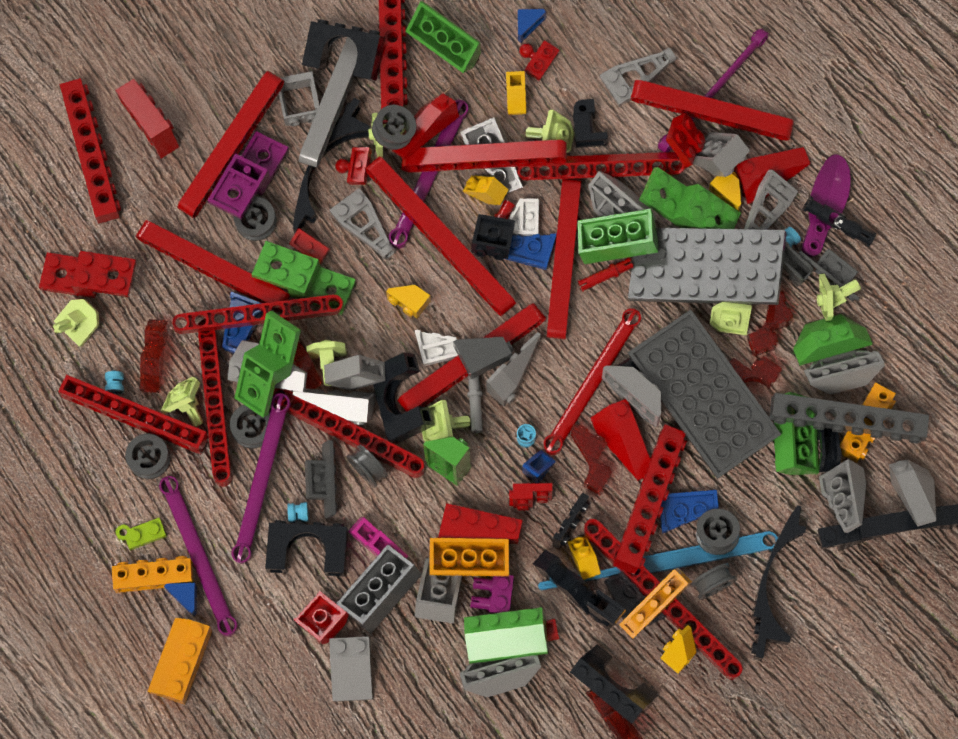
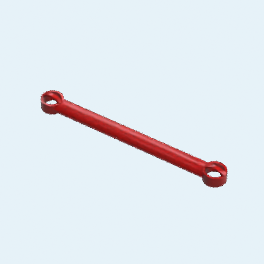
M630 308L623 312L622 320L552 433L544 439L543 446L547 454L557 455L561 452L563 442L603 380V367L612 365L632 331L640 325L641 315L636 309ZM631 313L630 316H629V318H628L627 321L625 322V320H624L625 316H626L627 314ZM637 315L638 322L630 325L633 317ZM553 439L547 448L546 443L548 440ZM558 440L560 442V448L556 451H551L554 444Z

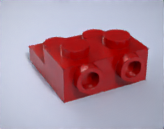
M686 113L673 118L666 137L667 143L686 168L693 165L696 154L702 152L706 141L701 130L695 127L692 118Z
M552 483L513 484V490H509V506L517 508L518 511H528L529 508H533V501L537 500V503H547L548 500H552Z

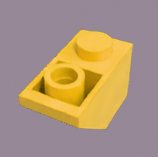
M525 71L506 72L508 115L526 114Z
M471 176L467 180L463 192L487 204L501 205L509 189L495 177Z
M416 285L388 288L386 291L387 300L392 305H398L403 308L402 311L409 317L414 316L418 318L431 302L430 295Z
M577 537L569 541V549L577 571L583 580L601 574L596 554L587 537Z
M689 625L683 630L679 628L672 636L673 642L669 641L662 649L665 652L660 659L678 674L696 654L692 629Z

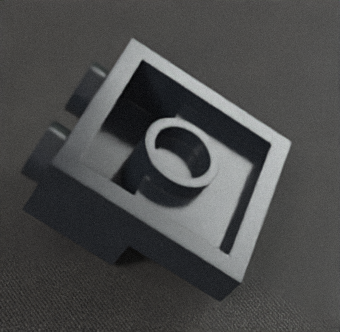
M478 214L471 253L478 257H484L485 255L493 256L494 259L499 261L504 258L508 259L516 220Z

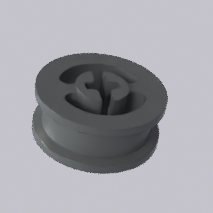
M388 105L382 108L372 124V133L375 140L381 146L391 150H398L407 146L416 131L414 116L409 110L399 105ZM383 120H388L385 127H383ZM405 127L406 134H405V135H401L400 133L402 132L403 128Z
M257 196L254 197L245 212L247 222L252 229L246 228L242 224V219L233 216L240 235L251 241H260L269 237L275 230L277 223L276 214L270 202ZM260 209H263L268 213V219L266 223Z
M245 405L237 408L230 420V429L235 441L245 448L254 449L261 447L270 413L263 418ZM247 416L248 421L252 425L255 424L259 432L261 431V423L265 422L264 431L259 436L254 437L257 435L256 431L252 427L249 428L245 420L242 423L243 429L239 430L238 425L243 417Z
M142 434L135 437L128 444L125 453L126 462L132 472L143 479H154L161 476L168 469L171 459L169 449L164 441L153 434ZM140 448H143L149 456L151 455L153 460L157 463L155 466L147 457L145 458L143 453L139 450ZM138 452V460H135L136 454ZM158 453H161L160 460L158 461Z
M359 444L357 446L358 450L352 455L348 454L346 457L358 474L370 486L375 488L377 487V482L382 477L387 478L388 474L378 460L364 446Z
M712 509L700 516L697 522L696 539L699 546L705 552L713 555H724L731 552L737 546L740 524L734 514L724 509ZM709 525H710V528H709V536H710V538L707 537L706 534H705V532H704L705 528L708 527ZM726 526H728V527L730 528L731 532H732V534H731L727 539H726V535H727V528H726Z
M729 563L718 565L692 581L691 586L696 587L699 592V600L709 598L721 592L737 580V577L732 576L728 569L730 567Z

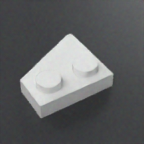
M519 199L514 212L509 217L510 220H516L513 235L533 236L538 234L539 199Z
M415 330L424 366L452 360L458 356L453 347V341L457 340L456 337L441 336L437 333L430 334L421 332V330Z

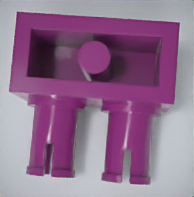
M474 576L473 589L490 590L492 595L489 598L472 596L470 608L486 609L489 614L509 612L514 576H494L492 579Z

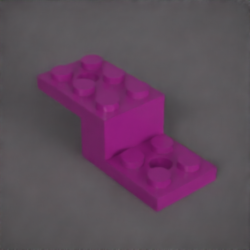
M256 131L241 156L234 155L207 200L208 203L242 219L255 195L259 194L262 196L288 153L289 147ZM261 152H267L269 154L268 157L263 160L260 159L258 156ZM236 190L239 192V195L236 198H230L228 196L229 193Z

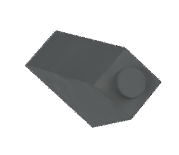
M503 337L458 339L453 341V347L471 379L509 361L514 351L510 342H506Z

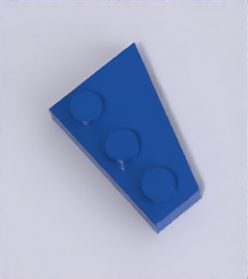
M557 233L550 235L534 234L533 236L513 235L509 257L506 260L547 270Z
M231 291L230 307L261 304ZM257 310L252 315L255 318H260L263 312ZM236 313L233 318L241 321L244 315ZM256 325L225 329L222 348L234 354L242 340L248 341Z
M717 490L668 494L666 501L662 500L661 506L664 507L660 516L662 534L699 519L702 514L709 510L719 509Z

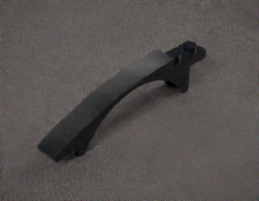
M353 98L351 103L348 102L346 104L343 116L338 117L323 157L331 149L346 141L369 137L368 129H370V126L356 119L361 110L360 100ZM308 165L304 174L295 208L294 234L298 228L302 229L307 221L312 224L316 221L315 212L309 201V184L315 167Z
M958 504L936 507V521L918 527L910 513L902 511L863 518L862 525L849 533H845L841 525L819 528L817 532L821 549L837 547L838 551L871 539L911 530L931 528L952 529L958 526Z
M798 505L777 538L758 585L751 617L752 620L759 621V623L755 622L754 634L757 635L756 642H752L751 654H754V660L761 661L764 658L766 642L783 645L790 643L791 637L780 627L770 610L766 583L769 568L776 554L789 542L803 536L806 532V526L799 525L801 506Z

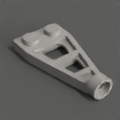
M667 48L660 53L614 66L600 74L599 78L620 107L630 101L633 86H628L622 77L624 73L637 71L641 77L640 80L652 82L669 64L676 61V57L673 51ZM652 62L656 69L649 75H645L640 67Z
M768 170L758 187L744 229L767 230L790 206L798 191L775 171ZM768 193L778 200L777 206L770 212L763 207L764 199ZM759 211L766 216V220L760 227L754 223Z
M360 188L329 210L341 227L379 253L384 260L390 258L396 250L389 243L371 202ZM361 211H364L369 218V223L359 228L351 222V219ZM372 227H375L380 235L374 241H371L365 235Z

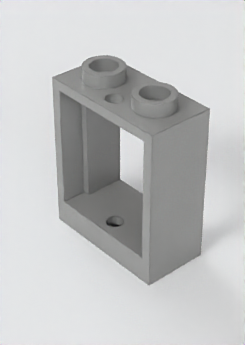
M312 71L281 77L285 82L279 92L285 126L293 127L304 122L312 123L319 108ZM310 86L315 110L288 115L283 92Z
M356 355L324 365L325 384L352 391L385 381V362Z

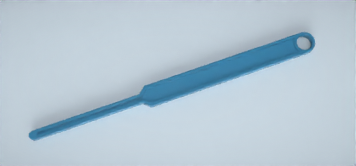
M770 531L739 537L737 546L731 552L724 555L709 554L698 545L643 556V558H646L643 566L653 574L772 550L773 546H766L763 543V538L766 535H771L775 538L776 542L778 537ZM617 567L600 570L601 574L584 581L612 577L621 573V571ZM638 569L633 575H638L640 570ZM551 581L538 584V588L541 591L558 588Z

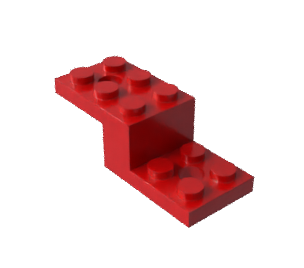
M80 251L78 257L47 252L39 289L94 299L97 292L129 297L137 261L131 258ZM60 270L67 271L66 276L63 278H58L57 273ZM111 272H118L119 275L116 279L108 278Z

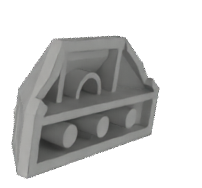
M599 171L588 185L593 210L600 217L650 209V207L639 201L640 197L625 184L602 171Z
M853 350L815 361L809 368L804 370V373L811 386L831 395L868 385L885 364L878 351Z
M603 367L602 379L609 384L610 388L622 400L626 399L629 406L645 421L653 424L655 427L659 426L661 391L658 386L652 384L642 372L637 371L634 367Z
M533 655L471 663L459 674L464 690L484 697H491L526 686L541 668L538 656Z

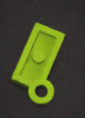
M160 517L133 528L127 525H120L116 529V536L120 540H126L130 551L167 537ZM123 529L127 530L125 536L120 535V531Z

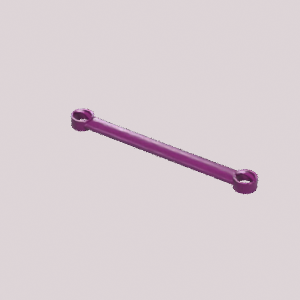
M761 28L753 33L751 43L705 94V97L713 98L755 49L760 48L769 37L767 31ZM664 135L658 142V149L662 152H669L672 149L666 141L667 135Z
M455 100L458 105V113L461 106L466 108V112L459 115V118L441 131L434 147L451 146L462 120L469 113L468 104L465 101ZM438 171L422 172L413 189L423 202ZM402 213L395 229L389 234L390 244L397 249L407 245L408 235L413 226V223L404 213ZM397 233V235H396V237H395V239H394V242H393V241H392V237H393L394 234ZM400 235H405V241L397 244Z
M282 393L272 397V408L237 543L231 552L232 558L240 564L247 563L252 557L251 547L285 415L291 407L290 399ZM284 397L287 399L288 405L285 409L280 410ZM277 398H279L277 402V407L275 409L274 402ZM240 547L238 557L236 559L235 552ZM246 547L249 555L245 560L241 561L243 550Z
M166 476L160 481V490L166 497L215 615L218 630L223 636H232L237 632V622L230 613L180 493L179 483L173 476ZM169 480H172L176 483V489L174 491L171 487ZM164 483H166L170 493L164 492ZM228 619L235 624L233 631L230 629ZM222 622H224L228 633H224L221 630Z

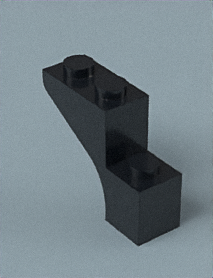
M545 549L532 563L542 576L554 583L585 614L589 615L590 613L586 605L588 602L594 606L599 604L597 595L583 578L569 570L558 556Z

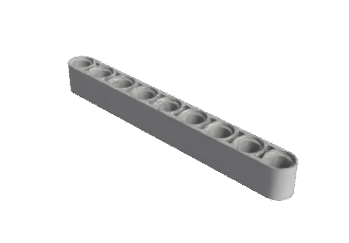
M349 37L346 39L301 149L299 163L318 168L355 76L353 74L358 52L355 43Z

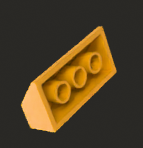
M430 538L429 575L509 576V539Z
M175 618L147 691L148 693L185 705L212 633L210 626L189 619Z

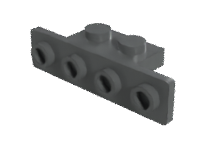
M829 248L817 263L802 251L798 253L804 260L816 268L815 272L818 275L825 274L831 280L829 282L831 285L842 287L851 282L859 273ZM855 293L847 296L852 302L854 300L858 302L861 300Z
M327 440L322 444V460L305 461L306 499L324 500L325 519L333 517L338 508L337 502H335L337 485L334 480L336 466L334 464L335 446H333V440Z

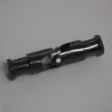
M812 196L807 199L802 211L810 212L816 216V219L836 230L841 229L846 236L863 242L866 247H869L876 237V232L866 230L862 227L863 225L856 221L847 220L844 214L826 204H820L813 200ZM831 213H836L838 216L833 220V224H831L829 216Z

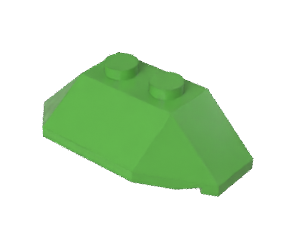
M839 314L833 316L830 321L822 319L805 324L793 348V352L799 366L870 346L872 341L864 326Z

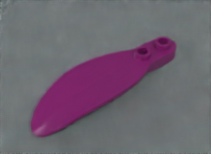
M834 154L822 165L810 196L820 204H826L842 213L850 191V169L842 156ZM808 212L810 224L802 244V251L807 256L814 257L822 251L827 232L832 227L816 219L815 215ZM830 214L829 221L831 222V224H833V220L838 216V214ZM817 226L821 227V232L817 231ZM811 243L815 244V249L811 248Z

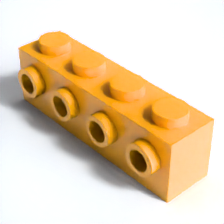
M875 382L863 405L892 409L896 403L893 399L896 393ZM864 418L865 424L872 426V421L869 418ZM847 431L840 444L841 454L857 463L860 458H865L869 450L866 446L869 442L873 443L875 438L871 437V434L853 435L851 431Z
M178 556L175 560L159 558L156 559V562L139 560L136 564L119 562L117 566H112L113 590L116 593L162 589L168 583H194L193 562L187 556Z

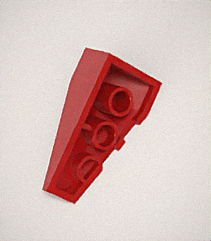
M442 93L422 106L414 116L416 121L414 136L407 146L392 151L405 160L459 118L456 101Z
M804 147L745 160L735 166L734 172L738 176L740 189L748 205L753 203L758 187L768 170L775 171L785 181H788L811 163Z
M624 399L607 406L592 416L590 420L600 440L609 447V450L618 457L624 467L639 481L645 476L650 457L629 403Z

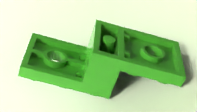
M658 167L653 169L639 201L680 228L734 229L741 215V212L701 185L685 186ZM661 188L665 190V198L660 196ZM716 215L720 217L719 225L715 221Z
M265 241L251 274L253 278L288 289L290 297L294 299L328 295L326 290L329 287H334L337 289L334 295L340 296L343 301L340 315H343L356 283L354 278L320 267L319 259ZM279 261L282 263V266L279 269H273L271 267L272 263ZM331 301L329 306L332 309H336L339 307V303ZM317 303L311 304V305L320 307V305L317 304Z
M273 311L266 313L260 344L244 353L234 397L263 418L269 414L275 384L286 379L291 374L301 331Z

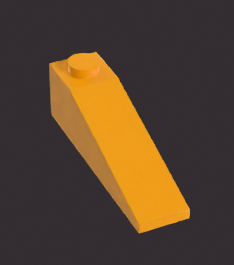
M679 568L674 569L619 625L634 639L692 581Z

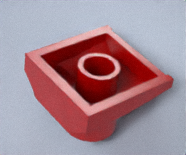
M319 591L313 600L293 620L314 637L318 643L323 645L329 643V639L334 638L345 626L349 615Z

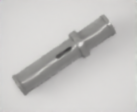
M468 375L469 392L467 397L470 400L471 433H482L480 376L471 379Z

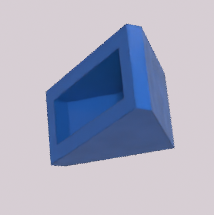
M518 9V41L520 43L546 20V11L544 9Z
M540 450L523 464L522 473L533 482L539 483L556 461Z
M168 583L164 586L193 616L197 614V586L195 583Z

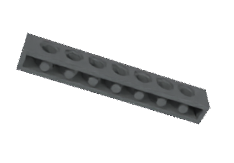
M774 393L771 397L769 420H774V423L777 424L794 423V426L797 427L809 425L817 430L830 428L833 432L839 433L851 431L853 435L871 434V437L874 438L886 436L894 441L907 439L910 443L918 444L927 438L929 415ZM787 407H792L795 410V415L789 414ZM806 410H812L815 417H809L806 414ZM825 413H831L834 416V420H828ZM845 415L851 416L853 423H848L845 420ZM864 418H869L872 421V426L866 425ZM883 421L890 422L891 429L886 428ZM904 423L910 426V431L903 429Z

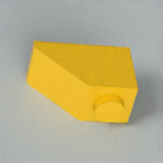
M732 172L726 177L716 176L710 183L709 191L740 211V184L737 174Z

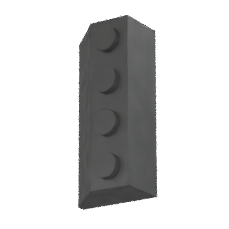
M387 545L336 604L345 610L357 624L371 634L422 574L412 562Z

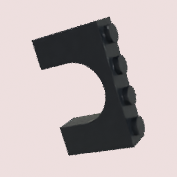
M318 19L317 22L311 21L302 65L325 70L332 44L340 38L349 37L355 43L358 52L353 76L373 81L377 80L386 37L380 36L379 31L369 30V33H366L360 27L352 26V29H347L345 24L335 23L333 26L328 25L329 21Z
M403 352L385 361V381L373 384L375 398L378 402L380 416L385 428V435L389 442H402L435 426L430 407L417 406L402 414L396 405L395 395L399 384L408 377L420 372L416 356L412 353Z
M275 520L274 523H269L265 564L267 573L286 574L288 552L291 545L300 538L313 537L321 541L325 546V576L345 577L348 528L344 527V524L334 523L332 526H325L324 523L314 522L313 525H306L302 521L287 524L282 520Z
M597 644L578 660L570 673L633 724L649 709L658 697V694L644 682L636 689H627L616 683L605 670V666L612 656Z

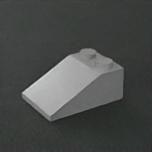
M709 132L705 136L706 141L703 150L696 154L693 164L716 176L726 177L734 171L733 168L738 163L746 159V155L750 150L738 134Z
M426 558L416 599L415 617L454 624L462 576L429 575V558Z
M330 638L333 702L373 700L370 638Z

